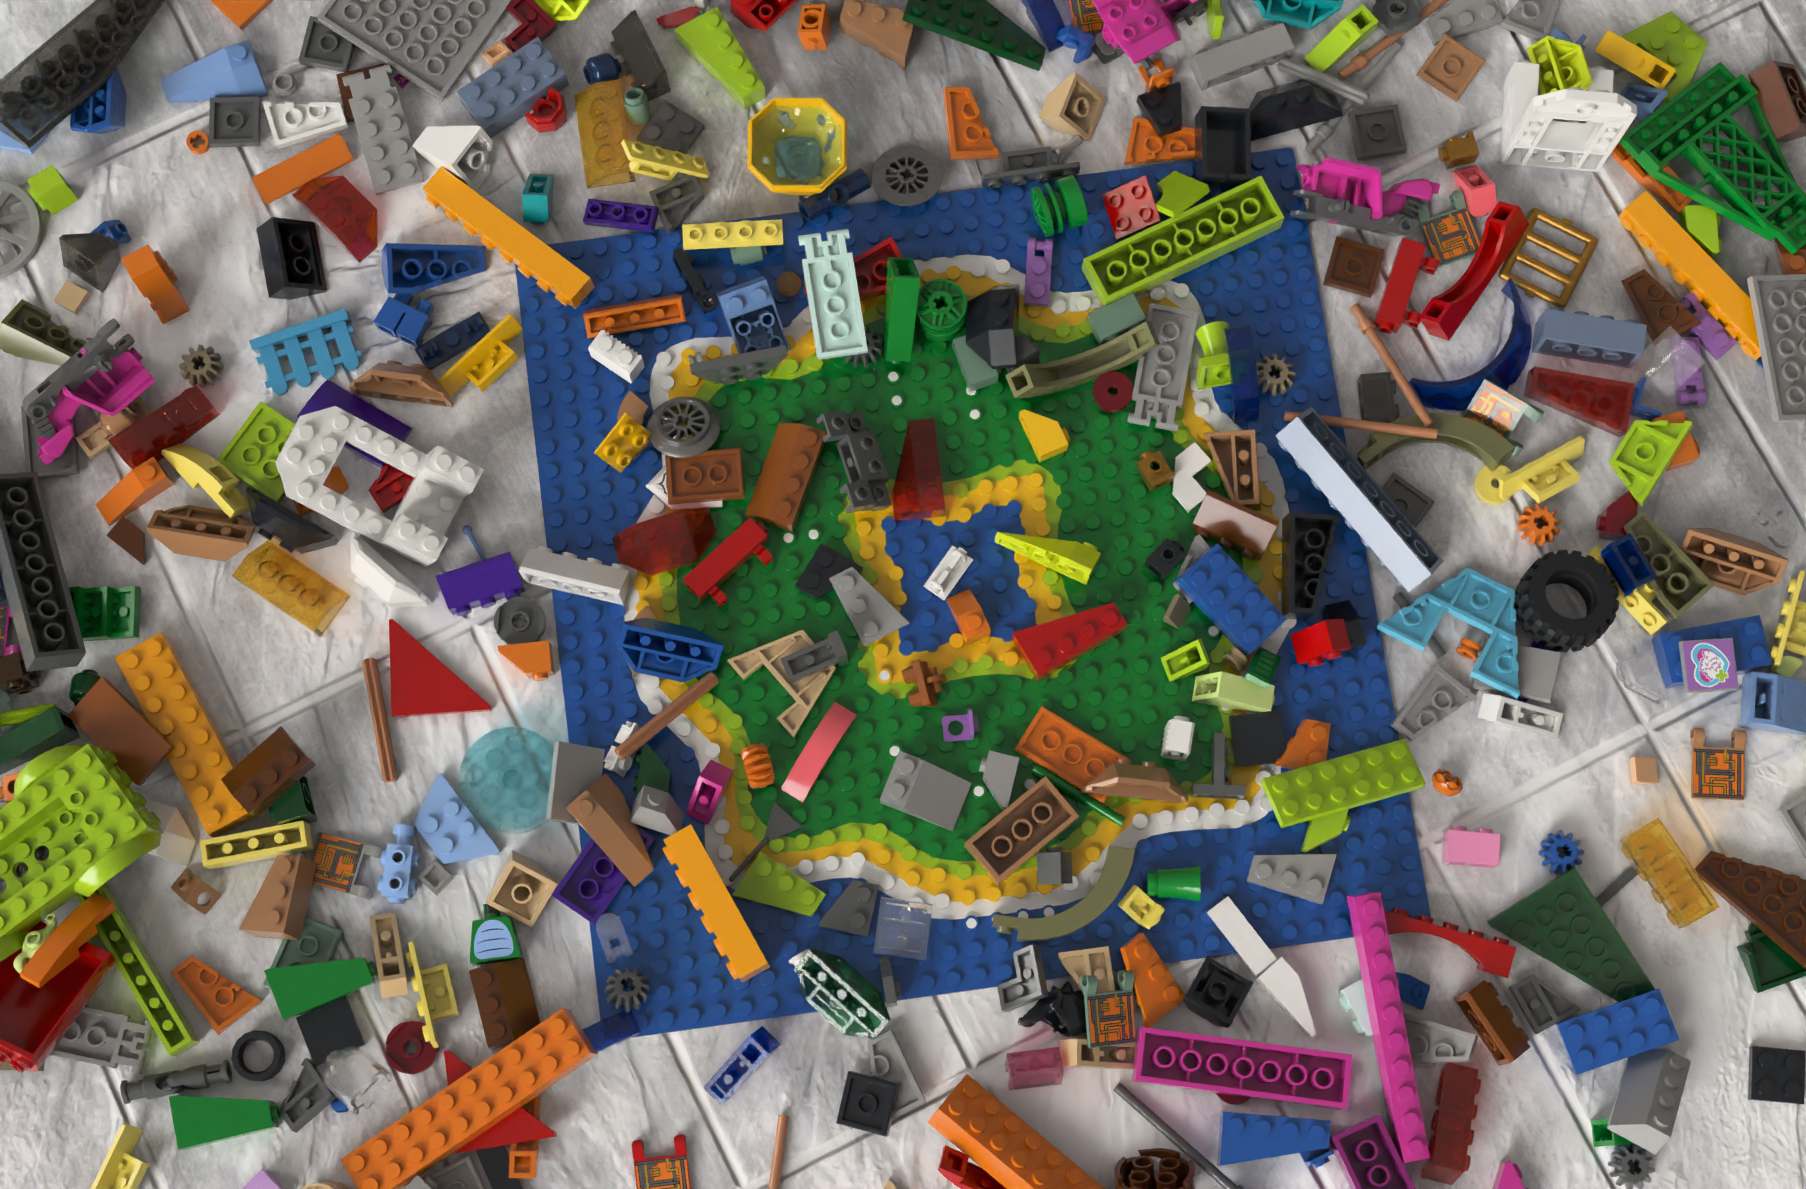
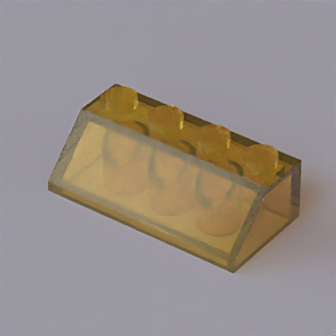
M618 79L594 83L574 96L586 187L589 189L636 182L635 173L631 172L629 167L631 161L628 159L621 144L623 139L630 141L621 81Z
M266 541L247 554L232 574V577L240 584L320 638L350 598V595L270 541Z
M1659 817L1644 824L1620 840L1622 852L1628 859H1632L1638 867L1636 871L1643 881H1647L1653 889L1651 890L1652 896L1659 904L1662 903L1668 911L1666 915L1674 926L1677 925L1679 929L1686 927L1720 907Z

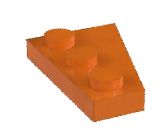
M944 87L943 97L950 160L999 158L1000 153L997 147H994L990 138L991 134L988 127H985L982 121L981 112L970 88Z
M1134 117L1124 165L1195 158L1194 128L1182 126L1180 131L1159 137L1148 119Z
M1138 933L1123 945L1120 951L1126 970L1132 971L1135 976V999L1137 1006L1141 1007L1144 1017L1142 1020L1144 1027L1151 1028L1181 1003L1185 994L1144 933Z
M193 956L171 971L173 977L218 1035L262 1003L260 999L243 990L240 986L226 979Z

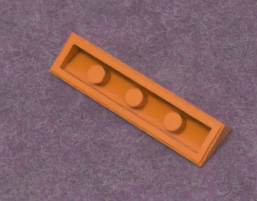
M337 134L253 176L252 180L267 205L354 161V158L341 134Z
M682 294L583 311L587 338L596 337L601 330H605L606 333L609 332V335L686 321Z

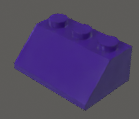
M510 552L436 575L449 611L452 615L457 614V616L467 615L472 612L471 609L479 606L482 608L491 607L496 604L497 600L503 598L508 600L511 597L521 596L520 593L526 591L518 565Z

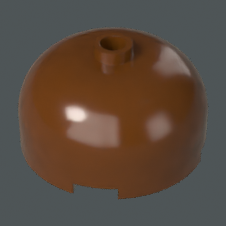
M1154 1148L1138 1150L1140 1156L1128 1159L1122 1157L1114 1169L1116 1189H1195L1196 1187L1194 1163L1192 1160L1187 1161L1181 1158L1180 1152L1171 1149ZM1150 1156L1162 1159L1159 1162V1174L1156 1177L1154 1176V1160Z

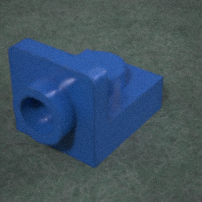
M1071 24L1058 31L1056 39L1063 42L1066 47L1076 49L1073 62L1078 64L1089 59L1093 53L1094 46L1092 45L1095 36Z
M120 220L104 221L85 237L97 258H104L118 245L129 243L132 240L126 226Z

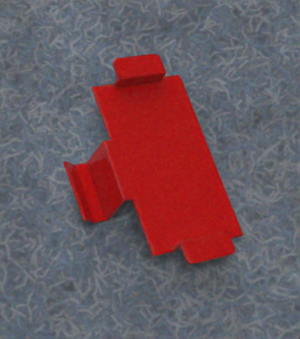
M691 6L660 16L656 20L658 25H663L664 29L673 26L677 28L696 18V14L699 11L697 6Z

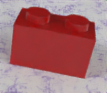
M1344 619L1324 620L1290 635L1297 663H1309V667L1324 664V659L1342 657L1341 652L1351 649Z

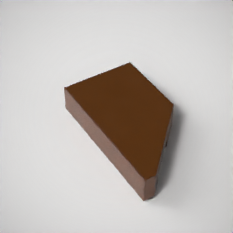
M123 516L106 536L141 564L145 565V533Z

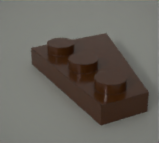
M1645 269L1621 281L1643 324L1647 325L1646 330L1655 347L1702 324Z

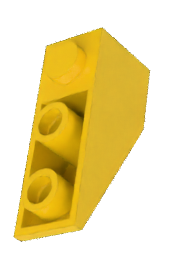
M1610 30L1606 31L1594 50L1654 88L1664 89L1676 71L1675 68Z

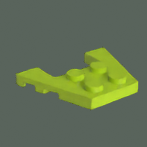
M1672 12L1621 36L1676 69L1672 76L1674 80L1664 89L1668 93L1663 100L1665 103L1689 86L1708 44Z

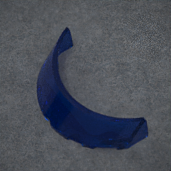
M1511 278L1501 290L1514 303V314L1511 319L1512 329L1503 349L1486 367L1465 378L1445 382L1412 378L1409 384L1424 407L1466 411L1485 378L1506 391L1510 385L1517 381L1525 368L1530 354L1532 331L1527 309Z

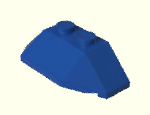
M114 58L91 64L87 69L88 73L81 79L72 94L71 130L104 134L125 127L126 92Z
M650 618L623 622L617 642V648L634 672L679 682H686L707 671L717 669L724 646L723 643L695 628Z

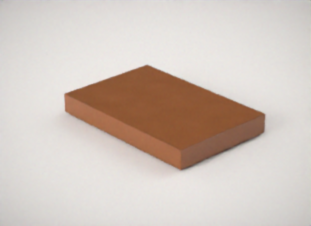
M741 448L706 450L701 454L687 458L665 455L669 505L745 499Z

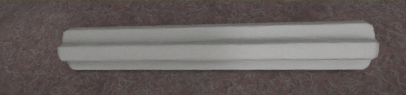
M1282 57L1278 63L1279 70L1362 105H1365L1369 99V92L1288 58Z

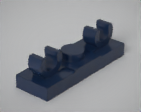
M477 312L415 348V351L422 363L429 370H432L477 344L491 330L480 312Z

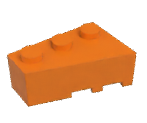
M146 245L121 258L132 281L144 298L147 297L151 301L150 306L153 311H156L162 324L190 311L175 283L179 280L176 273L169 266L165 258L163 259L158 250L154 252L149 245Z

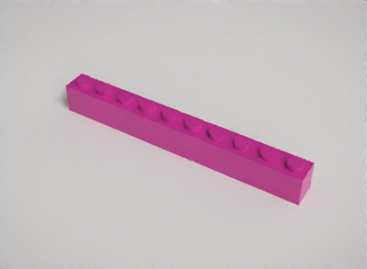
M1371 891L1347 896L1391 1138L1403 1163L1430 1158L1381 892Z

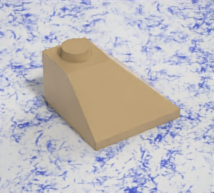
M1072 73L1047 95L1039 118L1054 130L1073 137L1078 135L1082 140L1090 141L1106 97L1080 75Z
M512 850L495 880L486 904L532 927L558 885V882L535 861Z

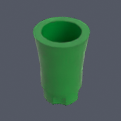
M1200 865L1186 868L1158 869V871L1147 870L1148 896L1158 895V898H1178L1200 902Z

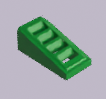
M1259 647L1249 665L1245 678L1261 687L1269 689L1280 664L1281 657Z

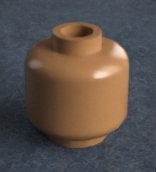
M129 403L123 410L113 416L101 412V428L109 436L124 437L138 425L139 412L132 403Z

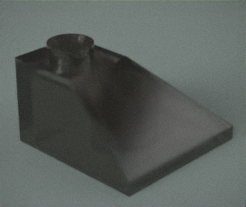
M100 232L62 235L59 240L63 266L103 293L121 261L118 243L110 237H105Z

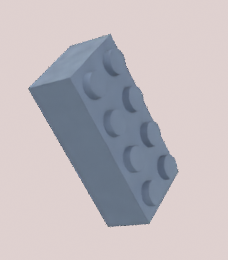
M536 37L459 89L457 93L461 103L478 126L482 127L486 134L492 138L525 116L528 111L531 112L532 106L541 97L546 99L548 95L547 90L550 87L560 92L569 86L566 73L541 40Z
M1559 307L1546 308L1535 324L1532 352L1631 368L1644 354L1647 325L1639 324V321L1632 319L1620 321L1614 320V317L1608 315L1596 317L1589 316V313L1584 311L1571 313L1565 312L1564 309Z

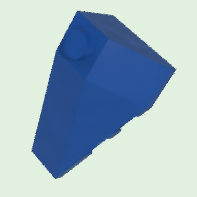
M386 243L381 250L382 275L387 293L414 294L487 270L486 246Z

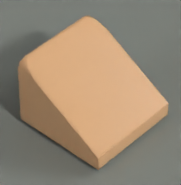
M499 40L482 52L481 55L492 68L513 54V52Z
M1636 756L1629 759L1631 785L1658 784L1656 758Z

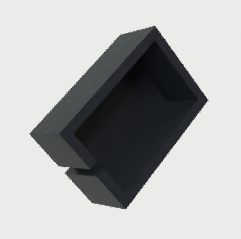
M1201 106L1195 116L1196 180L1208 184L1209 188H1218L1222 184L1224 189H1233L1251 180L1250 109Z

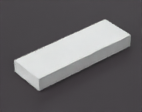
M1228 896L1207 912L1255 976L1277 960Z

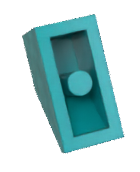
M529 174L522 193L524 222H531L536 225L549 222L552 213L554 175Z

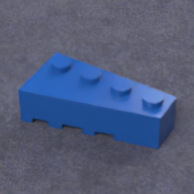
M1223 1111L1220 1117L1217 1166L1329 1148L1331 1121Z

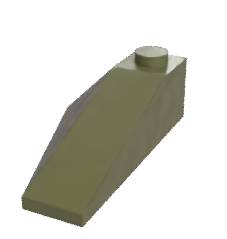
M23 299L0 323V349L20 358L61 366L84 346V341L82 339H74L68 334L69 329L63 324L60 326L56 325L50 320L51 315Z
M1644 510L1624 526L1658 600L1676 619L1714 586L1711 580Z

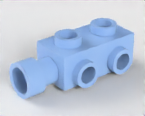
M394 824L393 835H395V843L387 844L386 850H383L381 854V865H384V874L379 877L378 891H382L381 896L388 898V903L404 904V899H411V894H416L417 878H413L414 868H419L420 852H416V847L410 846L411 837H414L415 826ZM397 853H401L403 855L402 861L395 862L394 856ZM394 879L400 881V885L396 889H393L391 886Z

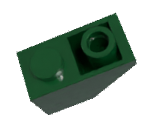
M648 744L642 745V750H638L636 755V766H640L639 776H634L633 791H636V795H638L642 787L646 785L671 795L673 778L671 772Z

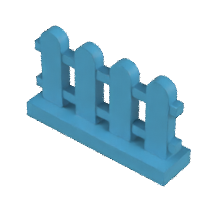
M344 308L249 340L252 350L261 355L256 359L258 364H264L269 380L265 381L266 388L272 387L274 393L282 396L288 392V381L296 379L298 385L308 387L312 383V373L320 371L323 378L332 379L336 375L335 366L344 363L345 368L349 371L358 370L360 367L359 358L363 357L361 350H355L350 335L354 333L353 326L347 327L346 324L352 322L349 312ZM332 329L333 332L323 334V331ZM308 336L309 340L302 343L299 342V339ZM335 339L341 356L332 359L326 342ZM284 344V349L276 351L275 347ZM311 347L317 364L308 367L303 350ZM287 355L293 372L284 375L279 358Z

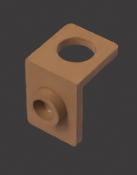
M188 867L185 868L171 886V889L179 897L203 914H207L221 897L220 892L202 881ZM203 892H210V900L206 904H198L199 895Z

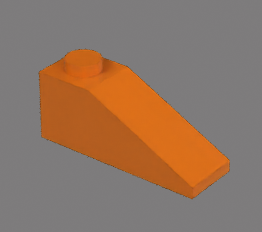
M151 457L131 470L96 504V507L107 524L111 526L123 516L125 517L173 486L174 483L163 466L154 457Z

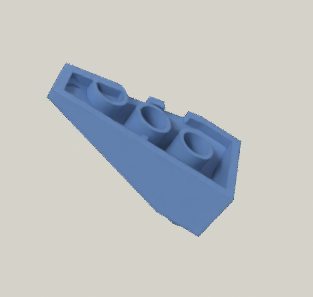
M249 40L218 50L160 79L167 102L210 101V98L254 96L261 98L268 96L256 52Z

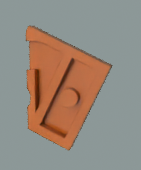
M1311 719L1302 720L1296 730V735L1289 740L1286 750L1281 758L1276 760L1275 766L1294 770L1326 761L1331 724Z

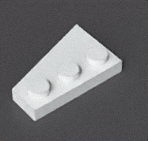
M263 102L277 149L349 128L340 102H310L309 104H295L294 102L272 104V102Z

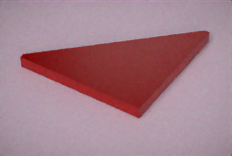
M389 619L391 713L393 718L492 711V707L398 623L393 619Z
M444 1051L447 1083L449 1086L473 1068L459 1059L453 1052ZM520 1107L457 1150L456 1153L557 1137V1133L542 1123L527 1109Z

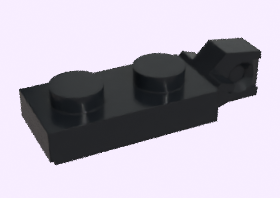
M682 247L673 250L672 261L703 314L717 309L714 294L707 292L705 289L706 283L702 275L696 274L693 269L695 265L689 253L685 254Z

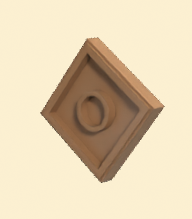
M1444 34L1416 76L1457 103L1486 60L1447 34Z

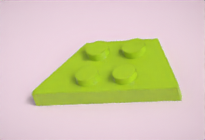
M1635 420L1611 457L1609 465L1639 505L1644 506L1691 431L1693 422L1668 423V420H1658L1656 422Z

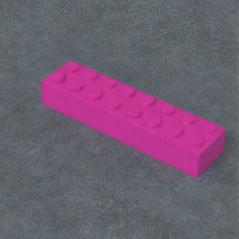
M1139 1027L1137 1029L1132 1082L1343 1110L1348 1108L1352 1055Z

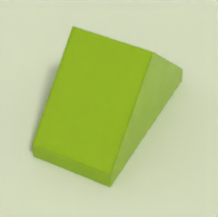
M1197 639L1161 657L1169 682L1206 670L1210 664L1202 639Z

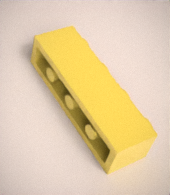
M304 820L199 840L203 866L210 870L274 858L278 854L290 855L314 850L310 824Z

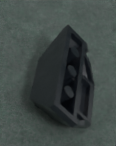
M1299 80L1259 91L1248 108L1250 109L1251 141L1343 116V111L1336 96L1306 80Z
M1019 284L993 286L967 301L966 345L987 362V365L992 369L1017 367Z
M249 485L246 488L253 524L259 529L258 534L271 541L272 538L280 541L279 546L286 551L292 553L296 550L301 554L334 546L339 542L334 534Z

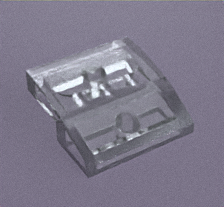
M1670 325L1644 350V354L1635 364L1669 397L1706 361Z
M881 897L873 953L926 960L933 904Z

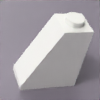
M478 125L427 126L412 145L424 160L438 169L442 166L475 192L490 173V164L487 163L488 151H492L493 141L482 127Z

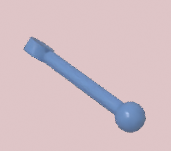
M465 525L462 529L463 533L468 535L481 560L487 559L472 534V527Z

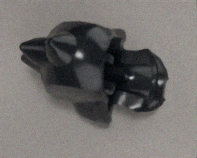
M1069 981L1061 989L1052 986L1048 996L1038 1000L1023 1017L1019 1018L1018 1024L1024 1027H1032L1039 1021H1042L1054 1028V1033L1059 1032L1065 1037H1073L1085 1033L1087 1029L1084 995L1081 990L1074 992Z

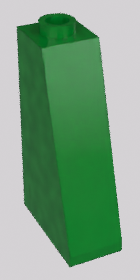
M888 257L882 351L885 360L895 364L911 362L920 286V275L913 258Z
M366 958L264 970L283 1020H289L375 984L374 977L378 976L373 961L368 962Z
M175 1095L169 1097L178 1150H187L279 1128L278 1121L281 1120L279 1107L274 1104V1101Z

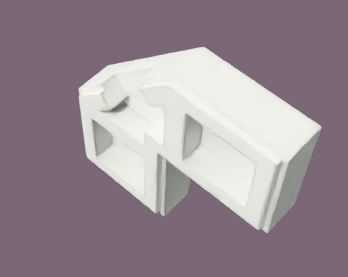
M1196 442L1175 458L1174 464L1175 476L1172 495L1188 513L1203 502L1206 495L1204 489L1193 477L1211 463L1209 457Z

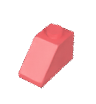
M1477 165L1453 171L1458 190L1463 192L1467 210L1474 217L1485 216L1492 212L1497 205L1495 183Z

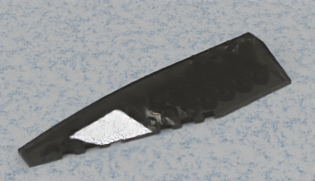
M95 0L0 79V131L27 148H31L104 86L165 0Z

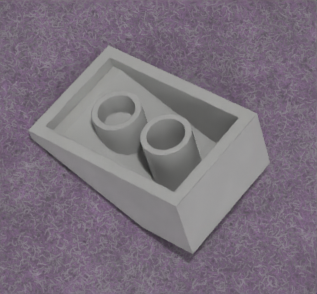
M899 751L880 797V803L953 832L972 783L925 760Z

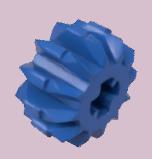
M1559 830L1556 836L1550 833L1547 835L1548 841L1543 840L1540 842L1541 847L1545 850L1539 851L1538 855L1546 857V860L1541 862L1542 866L1551 864L1549 868L1550 873H1554L1558 868V872L1561 875L1575 867V865L1582 864L1583 861L1577 856L1583 855L1584 850L1577 849L1576 847L1581 844L1580 840L1572 842L1573 833L1570 832L1564 836L1563 831ZM1560 848L1564 849L1563 854L1566 853V856L1562 858L1557 855L1560 852L1556 851Z

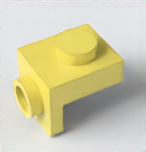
M1133 885L1118 903V906L1137 924L1147 929L1156 925L1165 911L1161 905L1155 903L1136 885Z

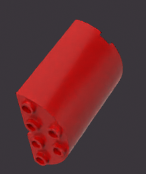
M40 922L30 929L28 933L41 930L47 924ZM86 942L78 948L80 957L40 988L22 979L20 973L14 968V960L22 953V948L1 961L0 1063L3 1064L6 1060L13 1069L20 1073H23L24 1070L38 1071L116 965L113 955Z

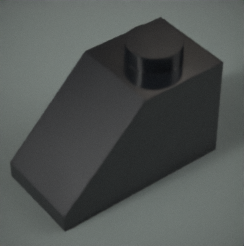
M1350 600L1324 605L1327 620L1344 619L1351 649L1341 653L1361 650L1366 645L1360 618Z

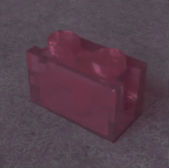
M1059 1047L1013 1052L1006 1055L1005 1070L1009 1074V1090L1062 1083L1064 1070Z

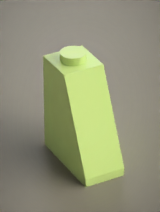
M1223 671L1195 677L1192 702L1254 713L1271 711L1275 701V686L1270 685L1269 689H1266L1247 680L1245 677Z

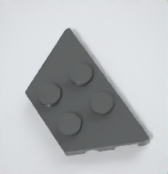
M786 345L691 363L690 369L691 374L717 384L731 385L738 382L739 379L748 378V380H756L761 378L762 375L768 374L788 354Z

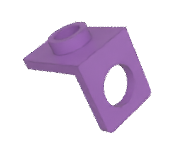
M968 709V713L964 715L942 717L945 742L974 740V732H979L978 718L973 716L972 709ZM958 721L963 725V732L960 735L954 736L950 734L948 726L951 722Z

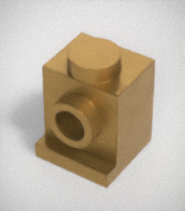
M1473 131L1468 132L1465 138L1460 136L1450 138L1443 147L1438 148L1439 159L1445 163L1446 169L1475 163L1480 154Z
M1149 450L1139 456L1140 461L1137 462L1136 468L1150 493L1173 482L1175 474L1169 468L1160 450L1155 453L1153 450ZM1156 463L1159 469L1152 470L1150 465Z

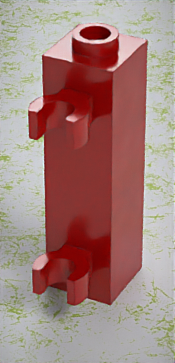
M1404 237L1401 239L1374 320V324L1378 327L1379 331L1388 334L1392 332L1397 333L1401 323L1416 329L1418 324H1420L1419 316L1421 314L1407 311L1406 308L1418 270L1420 269L1425 273L1434 275L1439 264V260L1435 258L1423 257L1426 244Z
M749 518L683 578L684 585L701 603L710 595L722 607L728 599L718 588L754 554L765 566L773 560L770 552L763 547L769 542L768 535L766 534L768 532L767 528L759 520L755 523Z

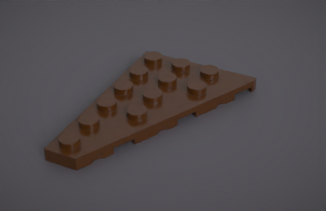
M1710 851L1692 872L1806 969V880L1801 879L1797 875L1784 874L1782 871L1773 868L1743 862L1742 859L1729 858L1724 854Z

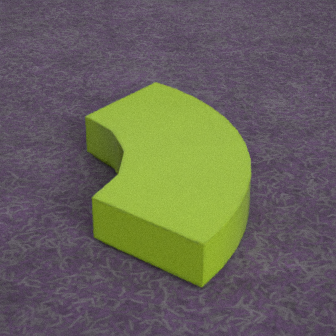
M1206 0V7L1208 8L1206 18L1209 34L1212 39L1220 40L1222 38L1224 22L1221 0Z

